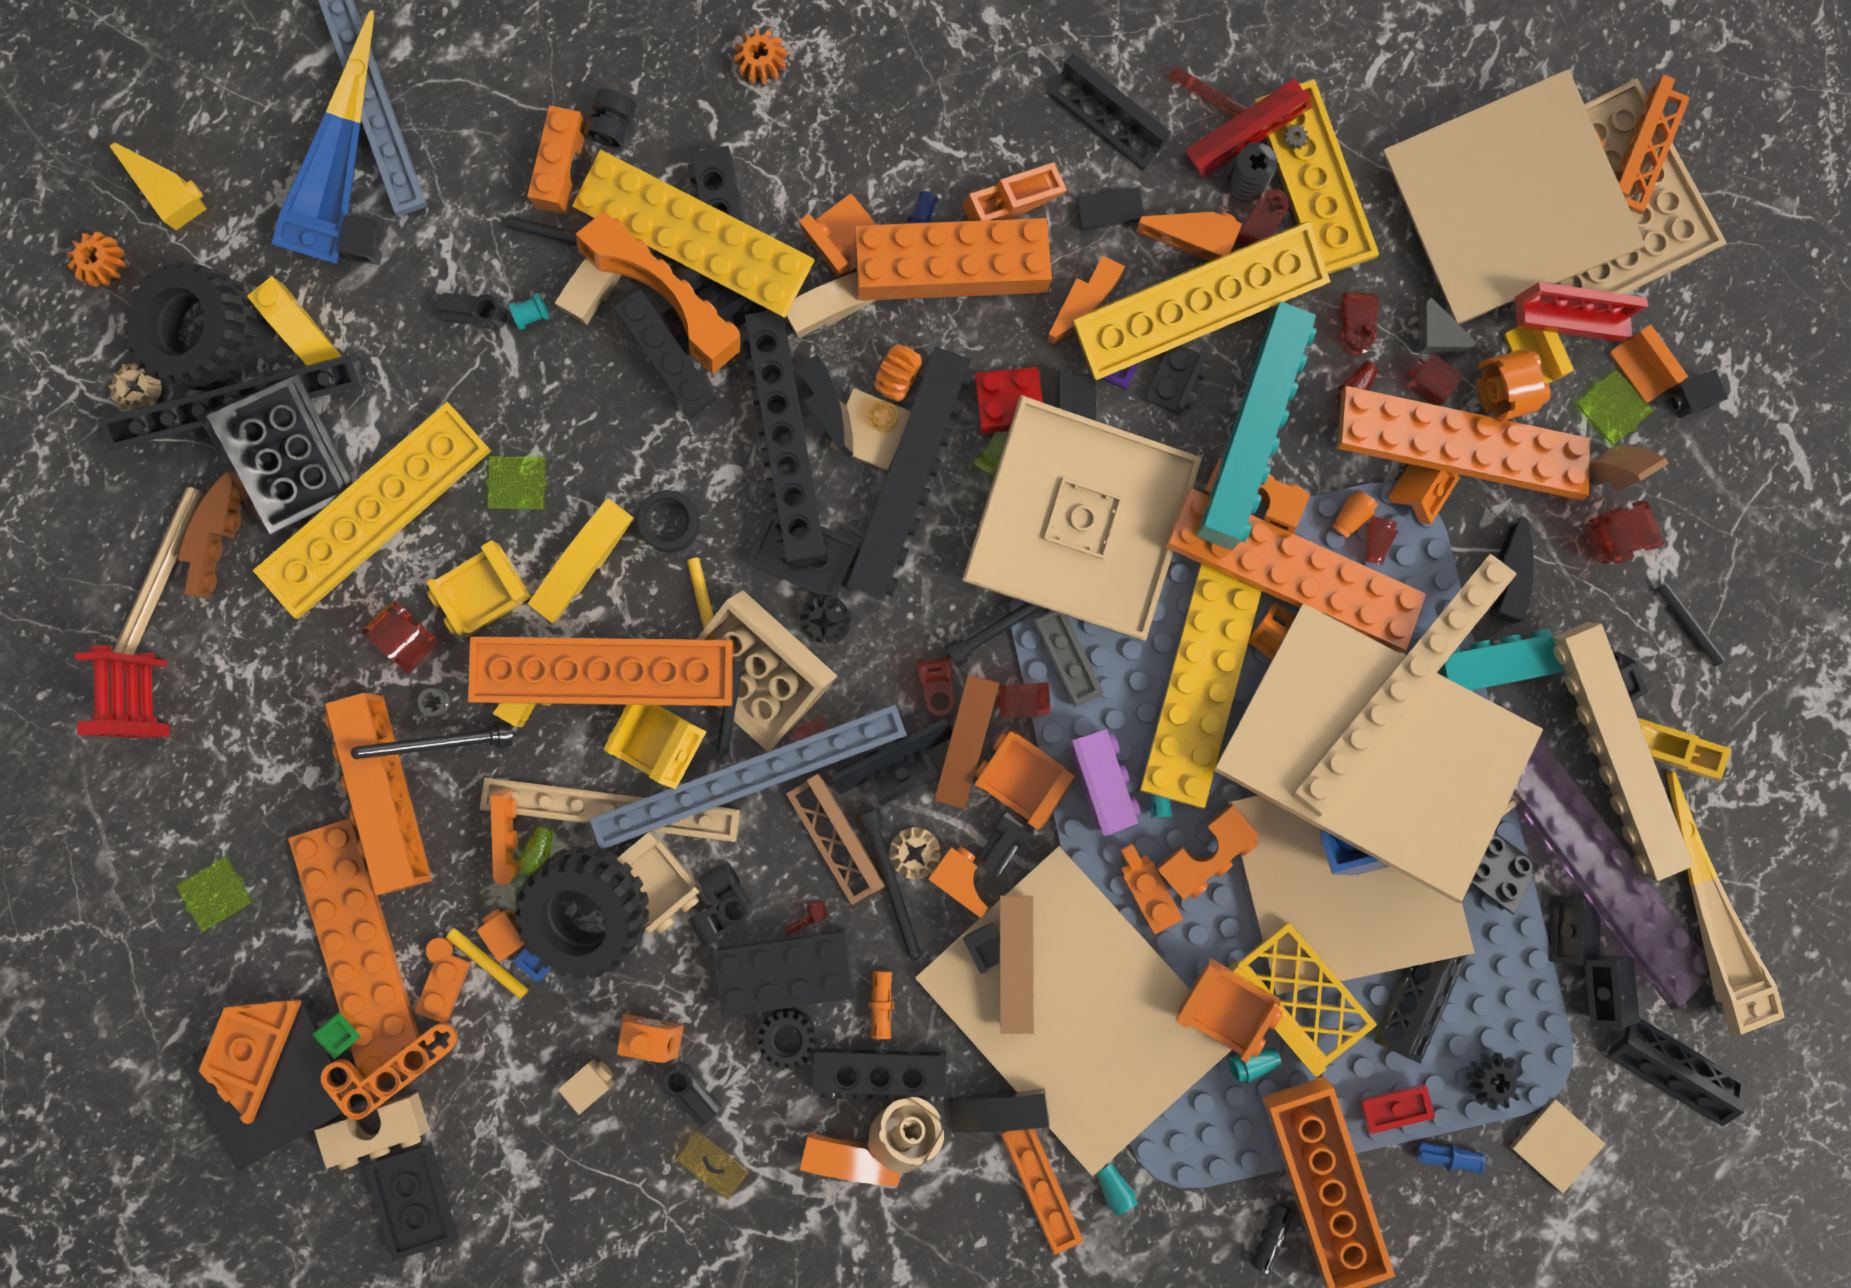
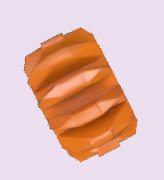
M755 28L753 30L754 36L752 37L743 33V43H736L734 48L737 55L733 59L735 65L740 66L738 69L740 76L748 75L749 82L752 84L758 78H761L762 84L766 86L767 77L771 76L773 79L778 80L777 70H785L786 63L783 59L787 57V52L785 48L781 47L782 40L779 36L772 38V32L769 29L762 36L759 30Z
M95 232L93 236L82 233V242L72 241L73 246L76 248L74 251L66 252L68 257L72 259L67 266L75 273L74 276H76L77 280L98 288L101 283L105 286H111V277L121 279L117 271L119 268L127 267L125 262L120 260L126 254L123 249L118 247L115 239L106 237L100 232Z
M900 344L889 349L876 374L874 382L876 390L889 399L896 401L904 399L910 389H912L921 370V355L914 352L913 349Z

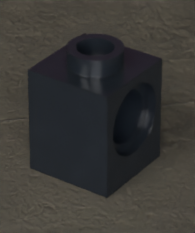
M1716 369L1680 382L1668 389L1670 406L1677 412L1679 419L1728 399Z

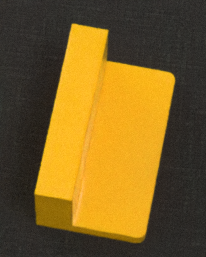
M1518 327L1504 334L1510 352L1526 350L1538 353L1541 359L1540 369L1545 383L1554 382L1574 371L1558 333Z

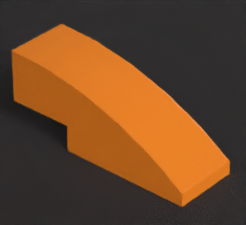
M1053 162L1001 179L996 186L971 193L963 202L962 207L969 221L1010 220L1064 194L1067 189Z
M1102 255L1089 283L1076 278L1049 333L1047 342L1053 345L1075 331L1071 319L1100 308L1116 287L1125 266Z
M810 1132L808 1134L800 1171L861 1183L898 1186L900 1172L891 1171L881 1165L873 1153L870 1152L867 1143L846 1138L839 1140Z

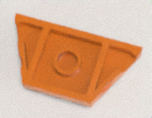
M300 1000L236 1005L223 1009L199 1072L209 1083L215 1085L217 1093L225 1102L230 1101L242 1115L240 1119L243 1123L250 1124L254 1121L302 1002Z

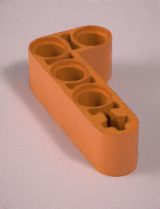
M447 1022L434 1025L365 1079L350 1061L344 1059L336 1060L327 1065L322 1071L321 1083L344 1115L353 1120L362 1119L450 1052L457 1044L458 1031L456 1027ZM438 1030L440 1033L447 1031L450 1034V1037L447 1039L449 1045L446 1046L444 1043L436 1046L431 1051L436 1054L432 1058L429 1049L421 1041L425 1040L428 1046L437 1038L435 1031ZM408 1052H420L424 1060L423 1065L419 1068L410 1067L406 1062ZM334 1067H340L346 1071L347 1080L345 1084L338 1085L332 1082L330 1073ZM383 1072H389L394 1075L396 1079L394 1088L383 1089L378 1083L379 1075ZM352 1095H364L367 1099V1108L363 1111L353 1109L350 1104Z

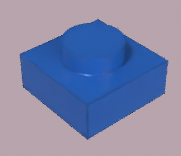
M526 947L513 962L537 983L541 982L552 968L549 966L546 969L539 964L541 960L536 955L531 956Z

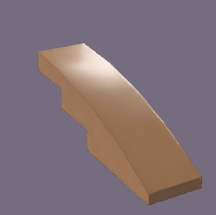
M1000 895L1001 1034H1034L1033 896Z

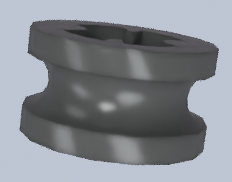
M427 688L418 696V708L426 716H441L449 709L450 697L443 689ZM431 694L433 697H440L441 704H436L439 707L437 710L434 707L427 706V700H431L429 698Z

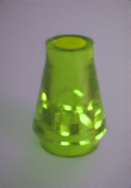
M535 827L534 833L518 858V861H520L519 870L532 874L547 858H550L553 831L542 827Z

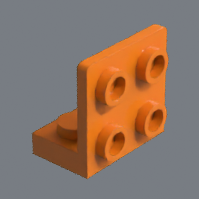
M852 194L846 196L816 220L810 214H807L799 221L803 235L837 278L849 275L856 270L855 226L876 225Z

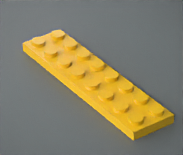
M601 149L572 207L593 218H596L605 211L612 219H619L626 227L627 232L635 240L637 238L641 239L648 247L784 318L815 261L812 257Z
M1305 221L1071 320L1094 380H1098L1275 306L1280 301L1284 302L1330 282L1311 221Z
M446 402L253 570L254 573L294 618H301L491 452L490 448L452 405Z
M1201 563L1139 791L1204 809L1261 590Z

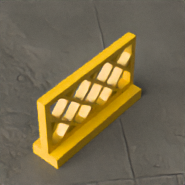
M1289 921L1240 961H1235L1228 967V969L1271 994L1274 992V981L1294 983L1292 1001L1280 999V1011L1283 1014L1274 1029L1316 1078L1327 1070L1326 1066L1377 1026L1373 1018ZM1289 932L1297 941L1296 954L1277 953L1278 940ZM1273 945L1272 952H1265L1269 947ZM1301 947L1309 956L1301 955ZM1258 956L1271 957V975L1256 974L1248 964ZM1276 958L1296 960L1294 978L1275 976ZM1300 960L1315 962L1318 965V980L1299 978ZM1323 972L1330 981H1323ZM1262 980L1270 981V988ZM1298 984L1317 985L1316 1003L1297 1001ZM1322 986L1336 987L1341 992L1340 1005L1321 1004ZM1345 998L1353 1007L1344 1006ZM1284 1006H1292L1291 1014ZM1296 1007L1315 1009L1314 1026L1300 1025L1295 1020ZM1320 1009L1339 1011L1338 1029L1319 1027ZM1344 1012L1359 1013L1366 1023L1357 1030L1343 1029ZM1306 1031L1313 1032V1040ZM1318 1032L1337 1034L1336 1047L1326 1055L1317 1045ZM1342 1035H1348V1037L1342 1041Z

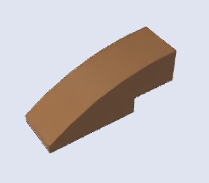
M1618 445L1607 449L1589 461V475L1597 486L1609 481L1614 490L1619 491L1642 481L1669 463L1665 457L1650 450L1630 445Z

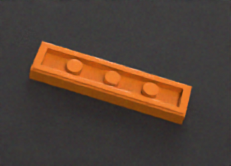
M1036 1130L1000 1131L1053 1255L1084 1242Z

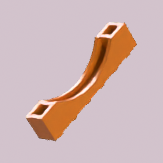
M603 211L576 233L578 251L599 271L617 273L634 278L650 286L668 301L684 325L688 337L690 355L712 375L740 352V332L737 327L730 321L725 322L718 316L716 309L707 300L702 301L687 281L683 279L680 281L672 273L671 268L664 260H657L650 253L647 245L641 239L637 238L635 240L627 232L626 227L619 219H612Z

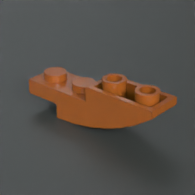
M228 471L212 486L199 504L182 541L178 561L190 564L184 592L186 595L210 599L211 592L214 591L217 583L215 574L216 564L223 552L221 538L234 539L235 532L240 528L241 515L239 511L243 499Z

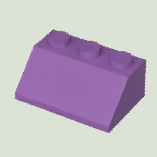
M1107 729L1067 742L1098 835L1107 836L1137 824L1136 816L1141 815L1136 797H1129L1126 785L1130 784V778L1125 765L1119 766L1115 754L1119 753L1120 749L1115 735H1109Z

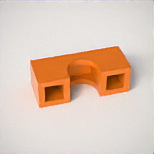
M549 105L527 196L536 209L567 214L573 189L570 179L571 163L574 154L581 155L585 139L584 129L586 122L579 111Z
M1219 458L1205 488L1204 494L1210 496L1222 458ZM1269 474L1265 484H1260L1257 493L1262 496L1260 502H1262L1266 509L1264 521L1294 534L1310 494L1298 485L1284 484L1275 480Z
M1230 803L1207 823L1208 828L1218 840L1217 848L1210 856L1203 858L1193 856L1181 845L1158 865L1157 870L1183 900L1189 895L1193 899L1196 898L1208 887L1205 882L1214 874L1218 877L1222 876L1233 866L1231 860L1236 855L1241 853L1245 856L1258 845V842L1255 840L1260 836L1258 831L1233 803Z

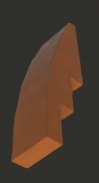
M968 675L934 801L963 809L966 808L997 695L998 682Z

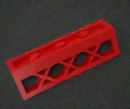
M1294 78L1185 149V152L1203 179L1237 157L1246 145L1255 142L1259 143L1312 108L1311 95L1307 89L1303 90L1296 78Z
M1538 282L1515 296L1517 327L1625 342L1633 338L1631 316L1647 308L1648 301L1645 297Z

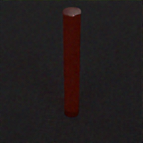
M1177 66L1174 67L1169 76L1171 79L1235 116L1248 109L1246 106Z

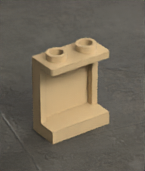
M648 832L617 858V861L623 865L627 862L633 868L631 874L634 877L639 876L644 884L640 890L647 893L649 900L648 905L645 907L649 910V921L645 925V931L648 935L656 930L659 934L663 933L675 922L672 919L673 915L681 909L684 913L688 912L700 901L697 895L703 890L655 832Z

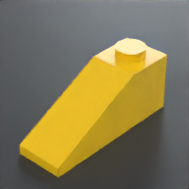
M115 142L110 145L115 155L162 221L177 231L207 209L200 200L203 197L202 192L192 180L186 182L174 172Z
M273 276L247 295L266 321L306 365L341 357V354L287 287Z

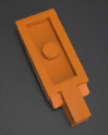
M1128 844L1119 849L1127 863L1126 866L1121 868L1124 874L1123 878L1153 934L1155 935L1183 920L1153 861H1150L1147 855L1140 858L1133 844Z

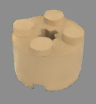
M917 1097L899 1099L891 1103L875 1117L871 1124L868 1140L870 1152L873 1153L881 1165L891 1171L908 1173L919 1168L935 1157L942 1147L944 1130L941 1127V1118L938 1111L929 1102Z

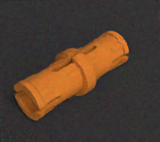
M873 971L871 972V1001H868V1008L871 1009L870 1038L891 1039V1009H894V1002L891 1001L892 972Z

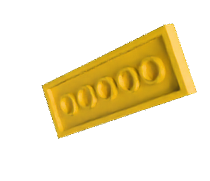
M1314 79L1299 84L1303 90L1307 89L1311 95L1312 108L1266 137L1268 146L1276 155L1277 170L1297 225L1305 221H1311L1327 273L1331 274L1378 257L1379 252ZM1268 95L1255 99L1253 105L1261 101ZM1299 123L1300 128L1304 126V131H1308L1306 135L1309 139L1306 141V146H1302L1300 150L1296 147L1293 151L1292 146L1288 148V143H1284L1286 139L1283 135L1286 133V128H1290L1292 124L1296 127ZM1293 135L1294 139H1299L1297 135Z

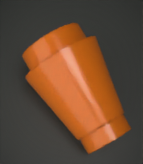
M1357 489L1354 494L1350 493L1332 528L1343 537L1348 538L1350 534L1376 514L1374 510L1379 504L1369 495Z

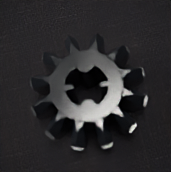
M1494 1052L1492 1058L1488 1054L1482 1053V1064L1475 1061L1470 1062V1065L1476 1070L1475 1073L1469 1072L1465 1074L1468 1080L1473 1081L1467 1087V1090L1471 1094H1476L1475 1101L1480 1105L1487 1103L1488 1108L1496 1110L1499 1104L1505 1109L1510 1108L1509 1098L1516 1101L1520 1100L1519 1094L1515 1093L1516 1088L1522 1089L1526 1086L1525 1083L1516 1080L1523 1075V1070L1518 1067L1514 1068L1515 1060L1513 1058L1507 1057L1504 1059L1503 1054L1500 1052ZM1497 1075L1500 1077V1081L1498 1084L1493 1083V1086L1490 1084L1491 1078L1497 1079Z

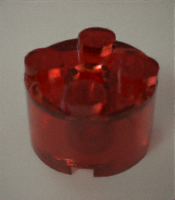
M1648 499L1633 502L1632 509H1629V507L1622 508L1621 506L1588 520L1589 523L1583 524L1597 559L1602 564L1613 561L1615 564L1635 557L1634 551L1643 548L1645 551L1664 544L1662 532Z
M394 600L391 604L387 603L360 632L389 659L396 662L405 673L410 675L436 648L434 644L438 639L421 623L418 622L413 626L411 622L415 618Z

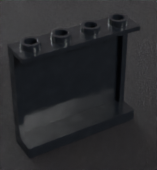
M296 996V997H294V998H291L290 1000H296V999L299 1000V999H298V997ZM311 997L300 1000L302 1002L252 1123H243L240 1119L242 1115L230 1101L225 1102L217 1093L215 1085L209 1083L199 1072L208 1046L192 1054L194 1060L183 1066L237 1171L343 1113L321 1083L322 1071L327 1065L336 1060H333L312 1036L319 1027L307 1004L313 1002ZM334 1067L330 1073L332 1082L338 1085L345 1084L346 1079L340 1067ZM354 1094L350 1099V1104L354 1107L365 1099L362 1094Z

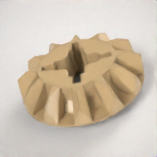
M135 361L131 364H122V368L118 372L112 373V384L108 385L112 392L111 399L126 411L156 404L162 391L161 381L146 374L144 368H140ZM138 381L137 384L141 387L140 389L144 390V393L139 391L131 392V388L128 387L126 382Z
M918 827L907 828L898 833L893 839L889 850V858L895 871L909 879H922L932 874L939 864L941 857L940 845L935 836L929 831ZM905 842H908L915 848L924 844L927 845L921 853L924 865L915 859L906 863L903 862L909 854L908 846Z

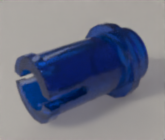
M920 191L912 215L908 216L907 222L909 224L930 223L939 198L936 195L933 196L931 192Z

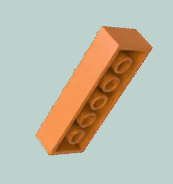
M1047 218L855 226L854 248L858 301L1047 293L1052 281Z
M360 693L326 703L327 712L324 713V720L328 730L332 731L334 736L333 754L336 761L341 763L344 774L341 776V785L345 794H349L352 807L349 809V815L353 825L357 826L359 831L358 849L362 858H366L369 869L366 872V880L369 888L374 890L375 896L431 882L432 877L399 754L358 760L351 756V750L356 746L395 742L384 696Z
M1323 1076L1263 1096L1262 1100L1325 1288H1363L1395 1277L1334 1087Z

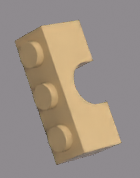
M418 1092L388 1102L377 1108L381 1120L378 1134L365 1132L361 1128L358 1119L353 1120L348 1117L325 1124L314 1130L326 1169L338 1165L339 1170H343L358 1164V1158L369 1154L370 1159H374L389 1153L390 1146L400 1143L402 1148H406L421 1142L420 1136L430 1129Z

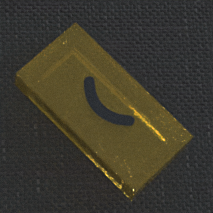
M698 1131L676 1159L727 1200H729L749 1173V1170Z

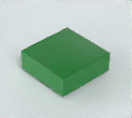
M340 1012L312 1034L333 1060L361 1037Z

